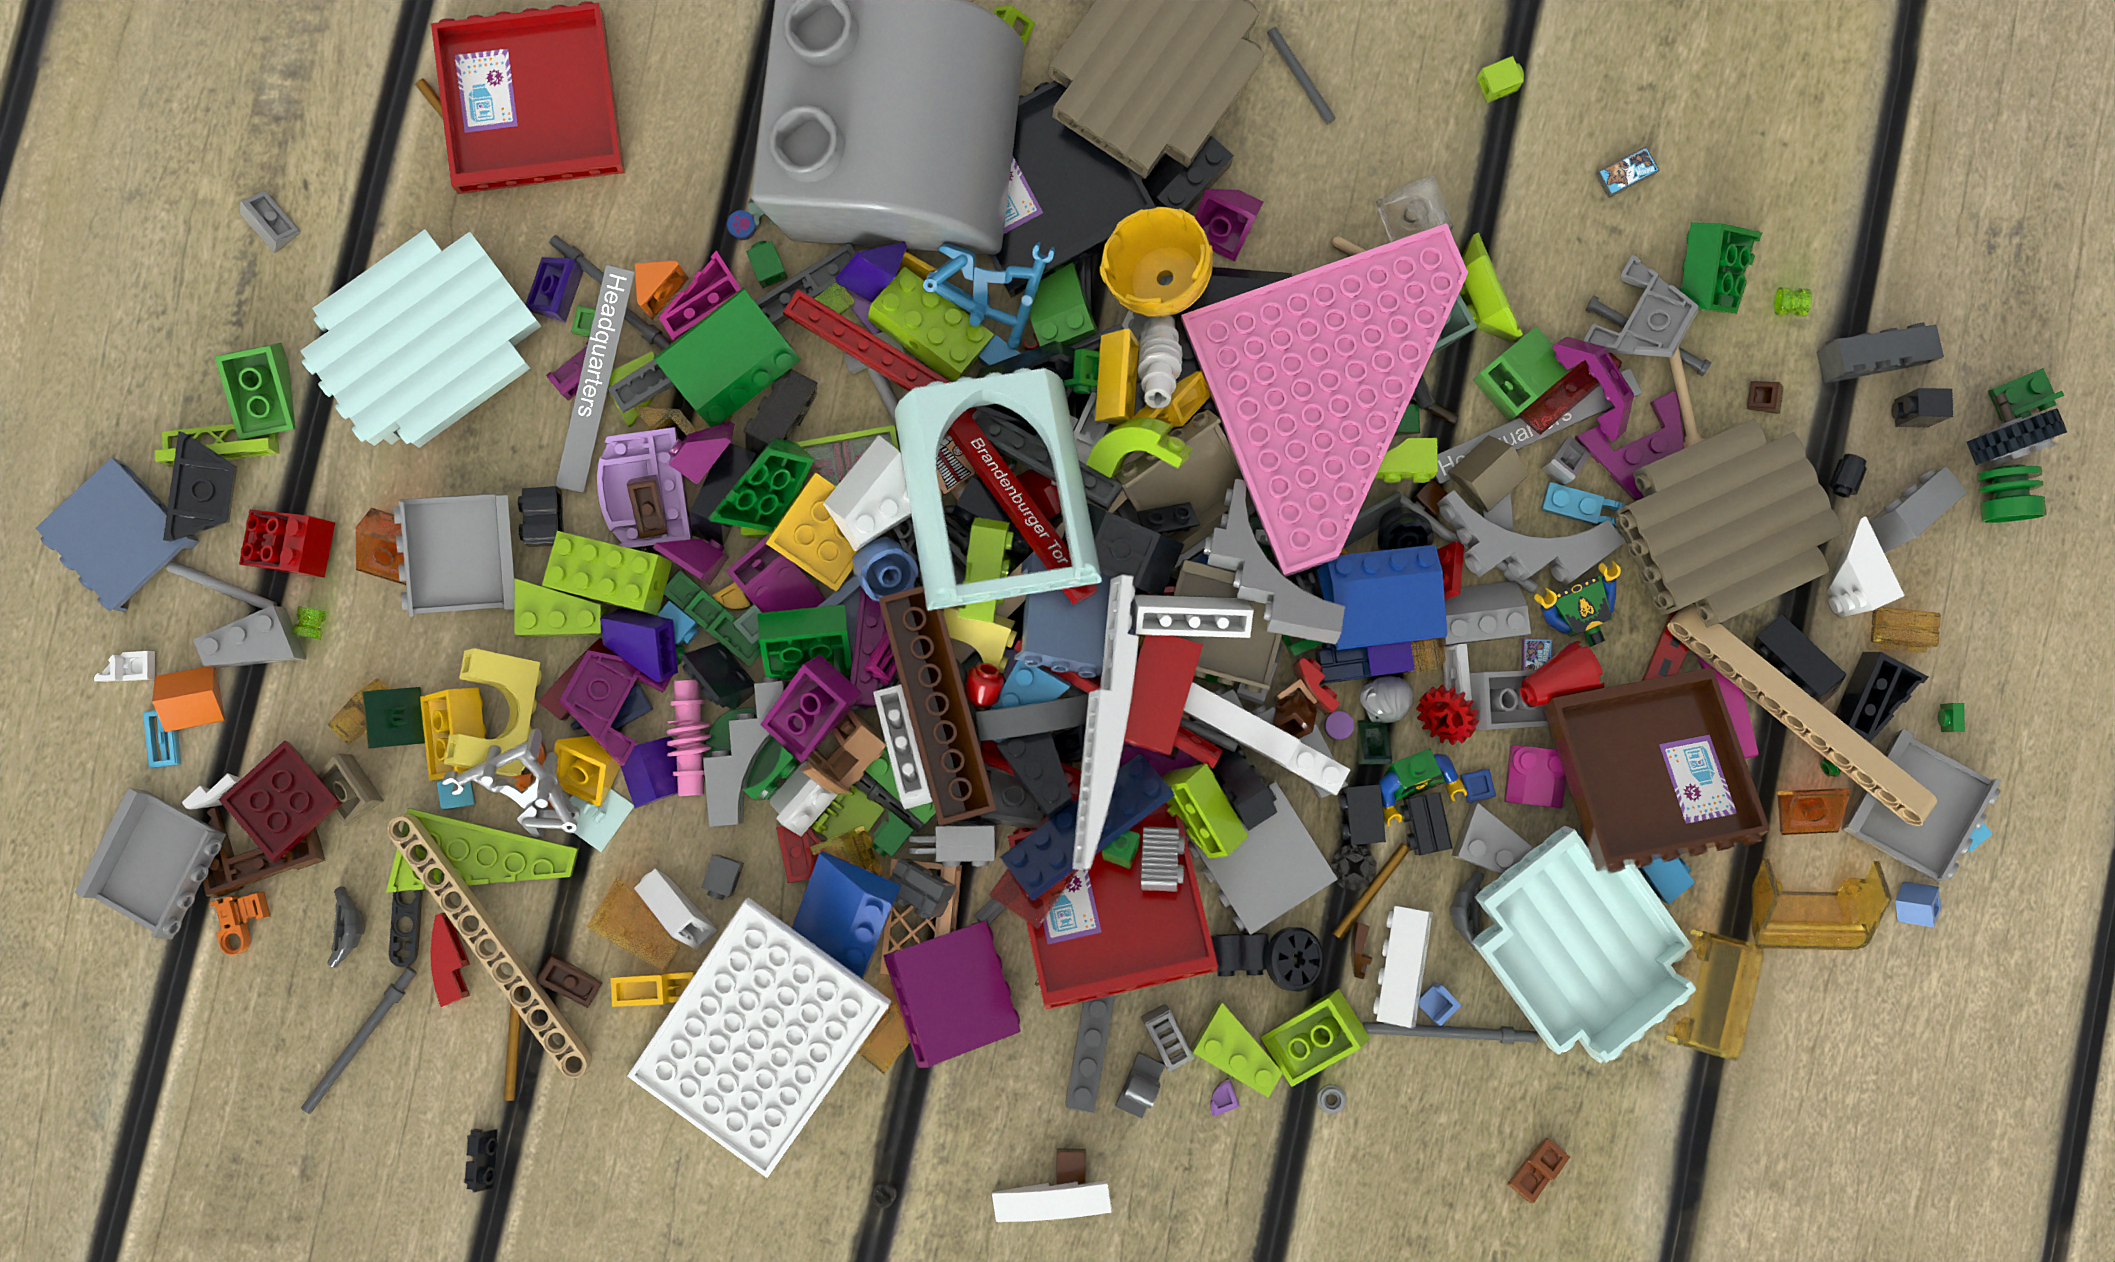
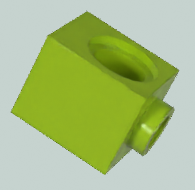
M1513 56L1482 68L1477 76V81L1487 103L1518 91L1524 82L1523 69L1520 64H1516Z

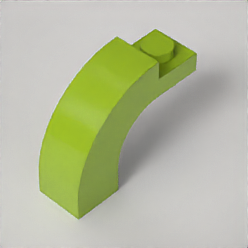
M1135 418L1122 422L1101 438L1092 449L1086 465L1111 478L1122 468L1128 452L1139 450L1149 452L1179 468L1189 458L1192 448L1186 446L1181 439L1168 436L1172 425L1152 418Z

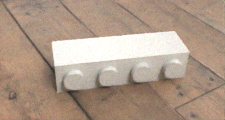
M1134 595L1131 606L1132 627L1135 634L1250 638L1253 609L1247 600L1239 598Z
M902 685L873 692L900 800L904 809L933 802Z
M1394 906V911L1389 912L1387 928H1391L1389 940L1385 939L1383 946V956L1386 957L1385 968L1380 969L1378 985H1382L1380 997L1377 996L1374 1003V1013L1377 1014V1021L1409 1028L1416 1026L1433 912L1401 906Z

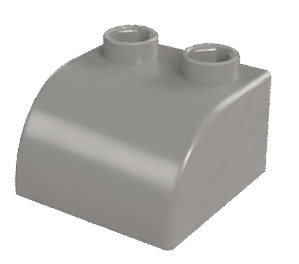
M775 0L751 188L752 200L792 241L843 245L850 243V245L872 247L905 242L906 249L939 251L943 243H951L971 250L976 254L994 255L999 253L1003 241L1025 50L1023 41L1018 33L1003 19L968 0Z

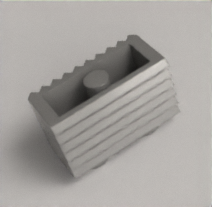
M1144 827L1142 890L1174 892L1177 891V883H1183V865H1178V854H1184V837H1179V828Z

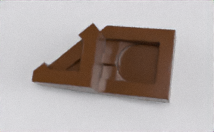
M1355 922L1351 937V964L1354 977L1364 979L1367 964L1370 965L1373 958L1363 954L1370 926Z

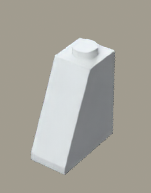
M654 869L652 872L647 873L634 888L668 933L686 945L698 950L718 931L681 889L659 870Z

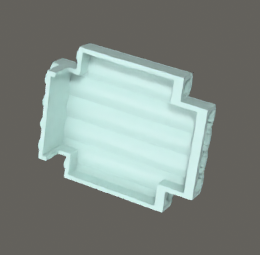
M424 229L312 308L317 315L313 320L325 334L301 350L305 357L301 362L312 375L318 374L322 380L318 385L328 397L332 395L338 402L335 408L345 420L348 418L352 420L355 426L351 429L361 442L367 440L375 446L384 439L392 445L402 438L406 444L412 442L420 448L528 371L530 367L514 346L542 326L471 232H468L442 251L432 236Z
M1563 826L1552 833L1541 845L1528 852L1520 862L1508 868L1497 880L1484 887L1475 896L1494 924L1482 931L1472 943L1551 1050L1559 1055L1570 1050L1574 1046L1575 1041L1579 1040L1593 1059L1599 1063L1603 1061L1607 1063L1609 1060L1617 1058L1622 1053V1050L1631 1042L1641 1039L1646 1030L1654 1024L1663 1021L1667 1017V1013L1677 1005L1684 1004L1690 995L1697 990L1690 980L1677 974L1671 966L1672 963L1683 959L1686 952L1693 946L1638 868L1635 867V864L1626 865L1625 870L1608 874L1607 870L1596 872L1589 847L1587 848L1574 829Z

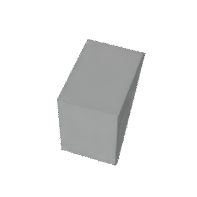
M1568 436L1541 469L1560 485L1564 486L1576 478L1591 453L1571 436Z

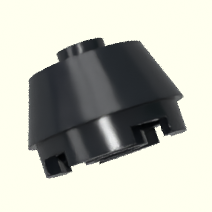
M1397 507L1389 510L1379 522L1377 544L1380 551L1429 546L1433 543L1430 521L1408 507Z

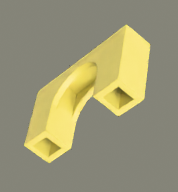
M961 605L945 607L943 614L949 636L974 647L982 657L983 663L996 666L1000 673L1003 674L1009 659L1004 656L1006 648H1012L1017 632L1012 630L1015 621L996 614L993 623L959 618L958 614ZM978 708V711L989 710L991 708Z
M476 648L464 651L459 679L487 684L498 689L508 702L510 716L504 731L492 740L462 734L449 735L444 764L470 769L486 761L489 748L493 745L499 746L501 748L500 754L528 741L532 731V727L529 726L531 715L535 712L537 700L534 698L535 691L542 675L539 670L540 662ZM516 759L497 768L495 773L517 776L521 775L526 766L519 759Z

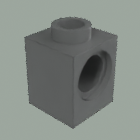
M718 854L712 855L701 888L709 890L708 896L724 900L725 896H733L744 863Z

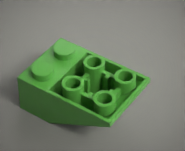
M1537 326L1473 379L1509 422L1573 369L1572 367L1566 370L1564 365L1557 361L1555 351L1552 348L1553 344Z

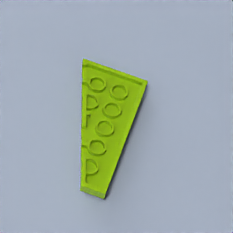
M407 808L406 814L414 815L421 821L467 886L571 877L579 851L577 847L414 808ZM404 821L401 833L407 836L410 832V827ZM418 844L416 847L417 856L422 859L427 857V849L423 845ZM397 848L386 893L427 889ZM435 868L433 871L434 879L438 882H443L445 878L444 872L439 868Z

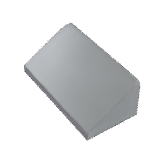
M265 190L241 201L240 214L273 253L281 250L300 234L299 229Z

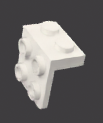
M807 761L799 766L770 800V805L779 814L776 819L799 836H802L838 795L826 790L801 771L802 767L808 766Z

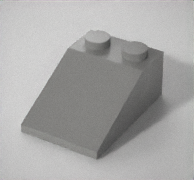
M1536 670L1469 673L1471 696L1474 701L1470 707L1479 712L1475 717L1479 720L1475 729L1493 730L1549 726L1544 711L1545 705L1533 707L1529 703L1526 704L1519 692L1523 676H1529Z

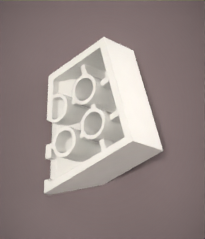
M879 435L823 503L855 552L912 516L902 455L899 450Z
M1867 517L1860 519L1840 554L1827 591L1830 598L1828 600L1829 606L1839 618L1871 611L1905 596Z

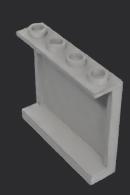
M507 493L399 499V506H393L395 524L401 523L402 535H396L397 553H404V564H398L400 581H406L407 592H401L402 610L408 609L409 617H413V614L501 607H504V610L514 609V571Z
M1902 729L1895 734L1884 755L1928 789L1937 798V804L1921 826H1914L1901 819L1864 789L1842 830L1937 882L1945 881L1946 878L1951 879L1956 873L1959 864L1955 862L1960 853L1965 854L1971 846L1973 839L1969 837L1974 828L1978 830L1985 821L1987 815L1983 812L1988 803L1992 805L1999 796L2000 789L1997 787L2001 780L1998 778L1991 780L1913 739L1914 734Z
M1276 781L1271 782L1268 786L1277 798L1274 801L1277 813L1249 831L1242 823L1249 837L1229 856L1209 859L1190 836H1187L1190 841L1188 843L1189 851L1195 859L1197 857L1201 858L1205 865L1201 870L1210 883L1216 882L1221 890L1217 892L1219 899L1225 908L1230 905L1236 915L1232 917L1240 932L1246 930L1250 935L1338 880Z
M128 788L75 893L84 898H95L153 931L151 935L153 938L173 939L181 927V921L188 908L195 900V894L201 882L207 877L208 869L215 855L220 851L226 834L148 791Z

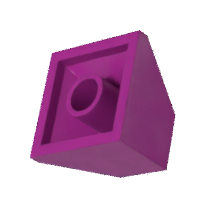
M1206 189L1194 217L1204 230L1212 246V251L1235 261L1264 202L1240 190Z
M731 421L690 433L683 441L678 439L669 451V454L672 455L669 465L698 485L731 442L735 424Z
M700 538L655 543L653 546L655 550L711 585L729 558L722 553L725 547L713 539H710L708 543Z

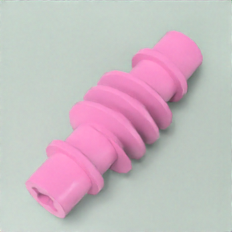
M696 680L674 681V701H670V706H675V721L666 722L676 725L675 728L667 730L666 733L677 737V739L667 742V746L677 748L676 751L668 753L667 756H676L677 772H673V776H677L678 796L704 795L703 775L705 773L703 770L702 752L710 750L711 746L702 744L701 741L711 738V735L701 732L702 729L710 727V723L700 721L701 705L705 704V700H700V683Z

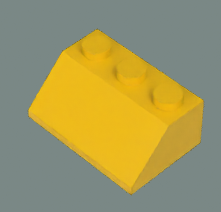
M479 687L447 689L421 696L429 781L443 780L444 775L449 771H457L460 774L468 770V768L446 765L444 760L449 735L462 734L483 739L486 737V727L483 724L482 717L483 699L480 696Z

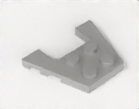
M1632 255L1620 275L1621 281L1642 288L1645 291L1621 333H1617L1593 323L1583 341L1604 346L1608 353L1673 357L1697 315L1699 306L1672 284L1668 285L1659 278L1657 272L1652 268L1649 270L1641 263L1638 257Z

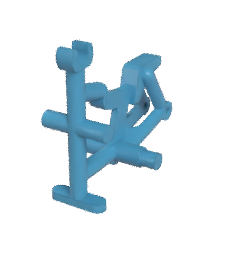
M1037 242L1032 251L1033 258H1035L1033 268L1009 266L1006 270L996 271L975 266V253L973 251L951 243H943L939 251L950 256L952 259L936 271L929 272L923 287L926 291L935 292L970 313L969 322L972 326H978L985 318L1012 326L1007 345L1016 349L1022 338L1045 265L1053 259L1055 248L1051 247L1048 255H1042L1039 252L1041 243ZM961 269L964 277L973 281V296L946 279ZM1012 278L1029 279L1017 316L990 307L991 297L988 294V282L1009 283Z

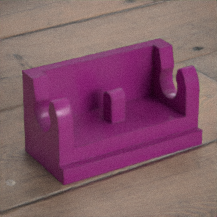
M587 346L555 372H550L546 375L559 393L568 401L577 393Z

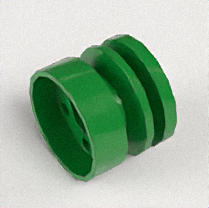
M2023 464L2005 465L1978 473V482L1992 483L1991 485L1979 487V493L1993 495V499L1980 503L1982 523L2014 522L2046 516L2045 496L2030 495L2031 490L2043 487V481L2029 480L2030 478L2041 476L2042 467L2025 466Z

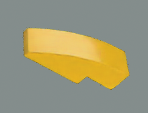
M1196 371L1176 383L1175 391L1171 394V401L1166 407L1153 408L1147 404L1131 419H1157L1172 425L1170 430L1173 427L1184 426L1211 397L1202 372Z
M698 970L610 978L612 1007L677 1003Z

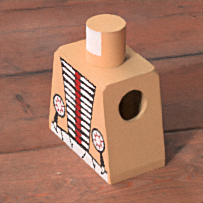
M950 436L942 440L936 464L940 497L951 491L958 501L967 485L965 480L976 472Z

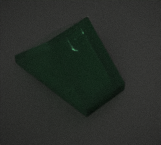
M1358 720L1357 764H1392L1393 759L1387 723Z

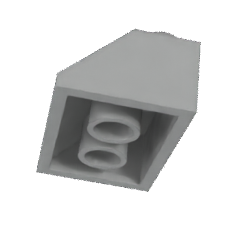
M1509 581L1461 587L1459 595L1445 600L1448 635L1439 638L1440 647L1530 635L1528 607L1518 583Z

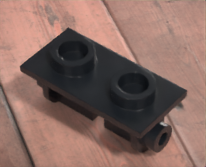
M1190 502L1137 512L1142 524L1141 526L1159 534L1182 530L1186 532L1192 527L1200 526Z
M471 1129L470 1135H467V1156L475 1157V1161H466L464 1183L467 1184V1189L473 1190L472 1192L474 1193L494 1188L498 1129L488 1131Z

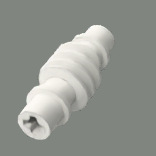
M1170 315L1151 319L1150 327L1147 329L1145 338L1141 341L1139 347L1138 375L1142 380L1141 385L1145 392V402L1153 408H1163L1170 403L1171 394L1176 388V379L1182 371V347L1178 344L1179 335L1175 329V320Z

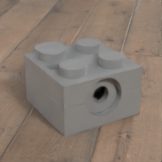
M955 821L939 826V823H937L936 834L909 835V842L936 843V846L909 847V854H936V862H943V866L946 867L960 866L961 861H972V866H989V862L995 861L996 824L981 821Z

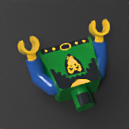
M1612 560V567L1608 571L1604 563L1599 565V571L1604 575L1602 578L1600 575L1595 576L1556 594L1550 589L1545 588L1546 596L1544 599L1539 594H1535L1534 599L1541 604V610L1546 623L1560 633L1567 634L1569 637L1583 632L1590 647L1605 641L1599 625L1612 619L1611 614L1614 612L1616 600V578L1621 572L1620 567L1614 560Z
M1426 749L1391 764L1379 781L1382 806H1384L1383 817L1388 826H1390V820L1393 817L1396 818L1398 823L1402 821V815L1394 806L1396 802L1445 782L1447 783L1446 789L1453 801H1456L1454 798L1456 792L1462 791L1464 796H1467V791L1462 781L1458 779L1454 765L1447 755H1433L1431 749Z

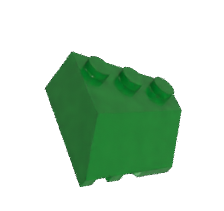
M1691 222L1686 238L1688 244L1686 258L1682 266L1684 273L1682 287L1679 291L1699 306L1698 310L1737 314L1747 283L1744 273L1748 265L1753 264L1755 255L1751 253L1754 241L1760 242L1763 232L1723 223Z
M774 438L708 519L713 522L772 532L795 500L814 458L797 443Z
M845 604L758 613L759 643L766 677L792 680L803 664L821 655L850 681L852 659Z

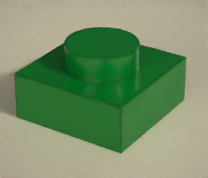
M1964 703L1941 704V709L1938 712V723L1941 726V732H1965Z

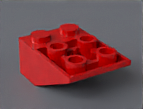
M250 509L239 565L325 578L335 522L307 515Z

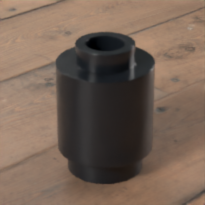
M1844 454L1843 459L1838 461L1829 484L1834 489V494L1844 498L1858 494L1867 471L1865 467L1867 461L1864 458L1853 454Z

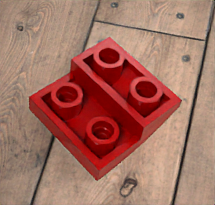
M1301 658L1293 664L1295 675L1298 680H1302L1316 699L1317 703L1314 705L1325 715L1334 712L1340 705L1336 700L1338 695L1326 685L1323 687L1318 685L1325 677L1320 672L1323 668L1312 658L1308 660Z

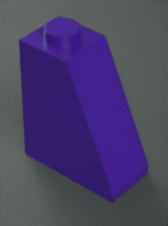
M618 609L600 618L602 640L605 647L656 682H662L678 673L673 619Z

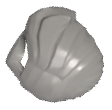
M1393 675L1380 676L1364 685L1360 691V702L1366 709L1372 722L1391 723L1402 720L1413 705L1414 699L1411 685L1407 681Z

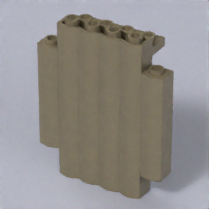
M1096 0L1049 64L1048 76L1067 88L1055 104L1052 117L1145 179L1164 153L1188 168L1261 65L1264 57L1261 47L1254 41H1247L1249 32L1256 24L1259 15L1256 6L1249 0Z
M1755 419L1634 471L1633 475L1636 486L1642 492L1644 498L1613 513L1616 519V526L1622 532L1628 544V551L1635 559L1640 569V576L1644 583L1647 584L1652 594L1653 603L1661 615L1672 613L1695 602L1698 608V615L1704 621L1706 627L1721 623L1828 573L1829 568L1826 558L1817 546L1844 534L1841 522L1831 509L1828 495L1819 484L1816 471L1806 458L1803 444L1798 436L1792 432L1770 443H1766L1763 429Z

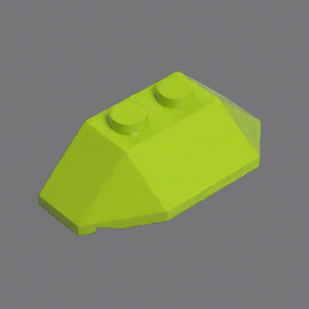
M1476 233L1467 243L1462 256L1468 275L1459 294L1462 296L1465 305L1478 326L1476 329L1510 343L1516 342L1523 335L1522 330L1518 325L1482 242V238L1479 233Z

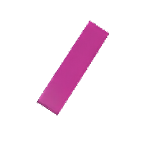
M1696 654L1701 669L1712 667ZM1713 668L1745 759L1757 757L1759 753L1743 692Z

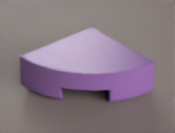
M1229 1078L1222 1081L1212 1094L1210 1105L1213 1117L1240 1107Z

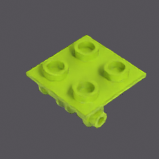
M851 785L852 791L849 794H838L811 825V828L818 833H822L850 855L854 853L885 810L877 802L869 801L867 795L854 785Z

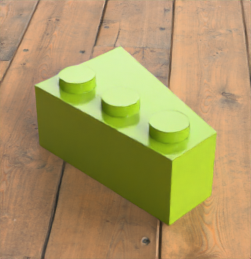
M975 517L971 527L966 561V577L963 584L1000 579L1002 576H1008L1010 560L1005 559L1006 549L1011 550L1013 532H1008L1010 522ZM1005 598L963 604L959 608L958 617L993 623L998 605L1004 604Z
M514 578L516 636L522 638L602 636L600 618L608 615L607 607Z
M1207 764L1171 770L1162 777L1175 795L1166 801L1170 807L1167 809L1168 813L1172 817L1177 814L1188 827L1185 832L1209 859L1229 856L1249 837Z
M1219 999L1191 1047V1051L1269 1098L1283 1072Z

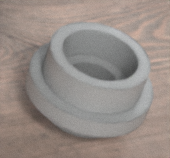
M1332 1084L1326 1085L1317 1094V1104L1323 1112L1337 1114L1344 1108L1346 1096L1340 1087ZM1329 1094L1336 1096V1101L1333 1104L1326 1102V1097Z

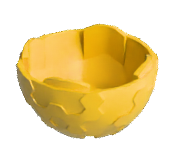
M1156 207L1153 209H1141L1120 221L1105 243L1100 274L1112 295L1124 308L1137 315L1161 318L1182 312L1202 295L1212 273V246L1195 217L1181 208ZM1166 275L1173 276L1170 284L1165 286L1159 284L1162 277Z

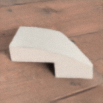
M155 651L123 652L121 655H112L108 660L110 662L102 673H97L94 677V681L155 680Z
M227 773L212 789L199 786L182 804L186 809L223 805L218 799L242 778Z

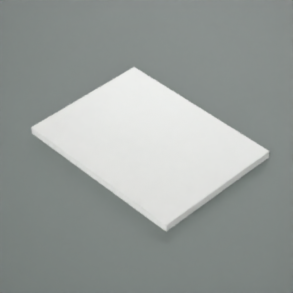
M747 898L628 1074V1077L768 1178L892 1001L753 900Z

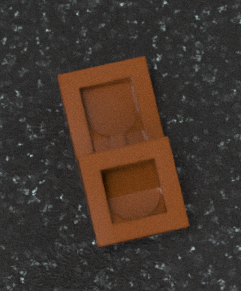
M1545 1138L1519 1167L1508 1182V1185L1526 1201L1534 1203L1550 1180H1555L1570 1156L1549 1138Z

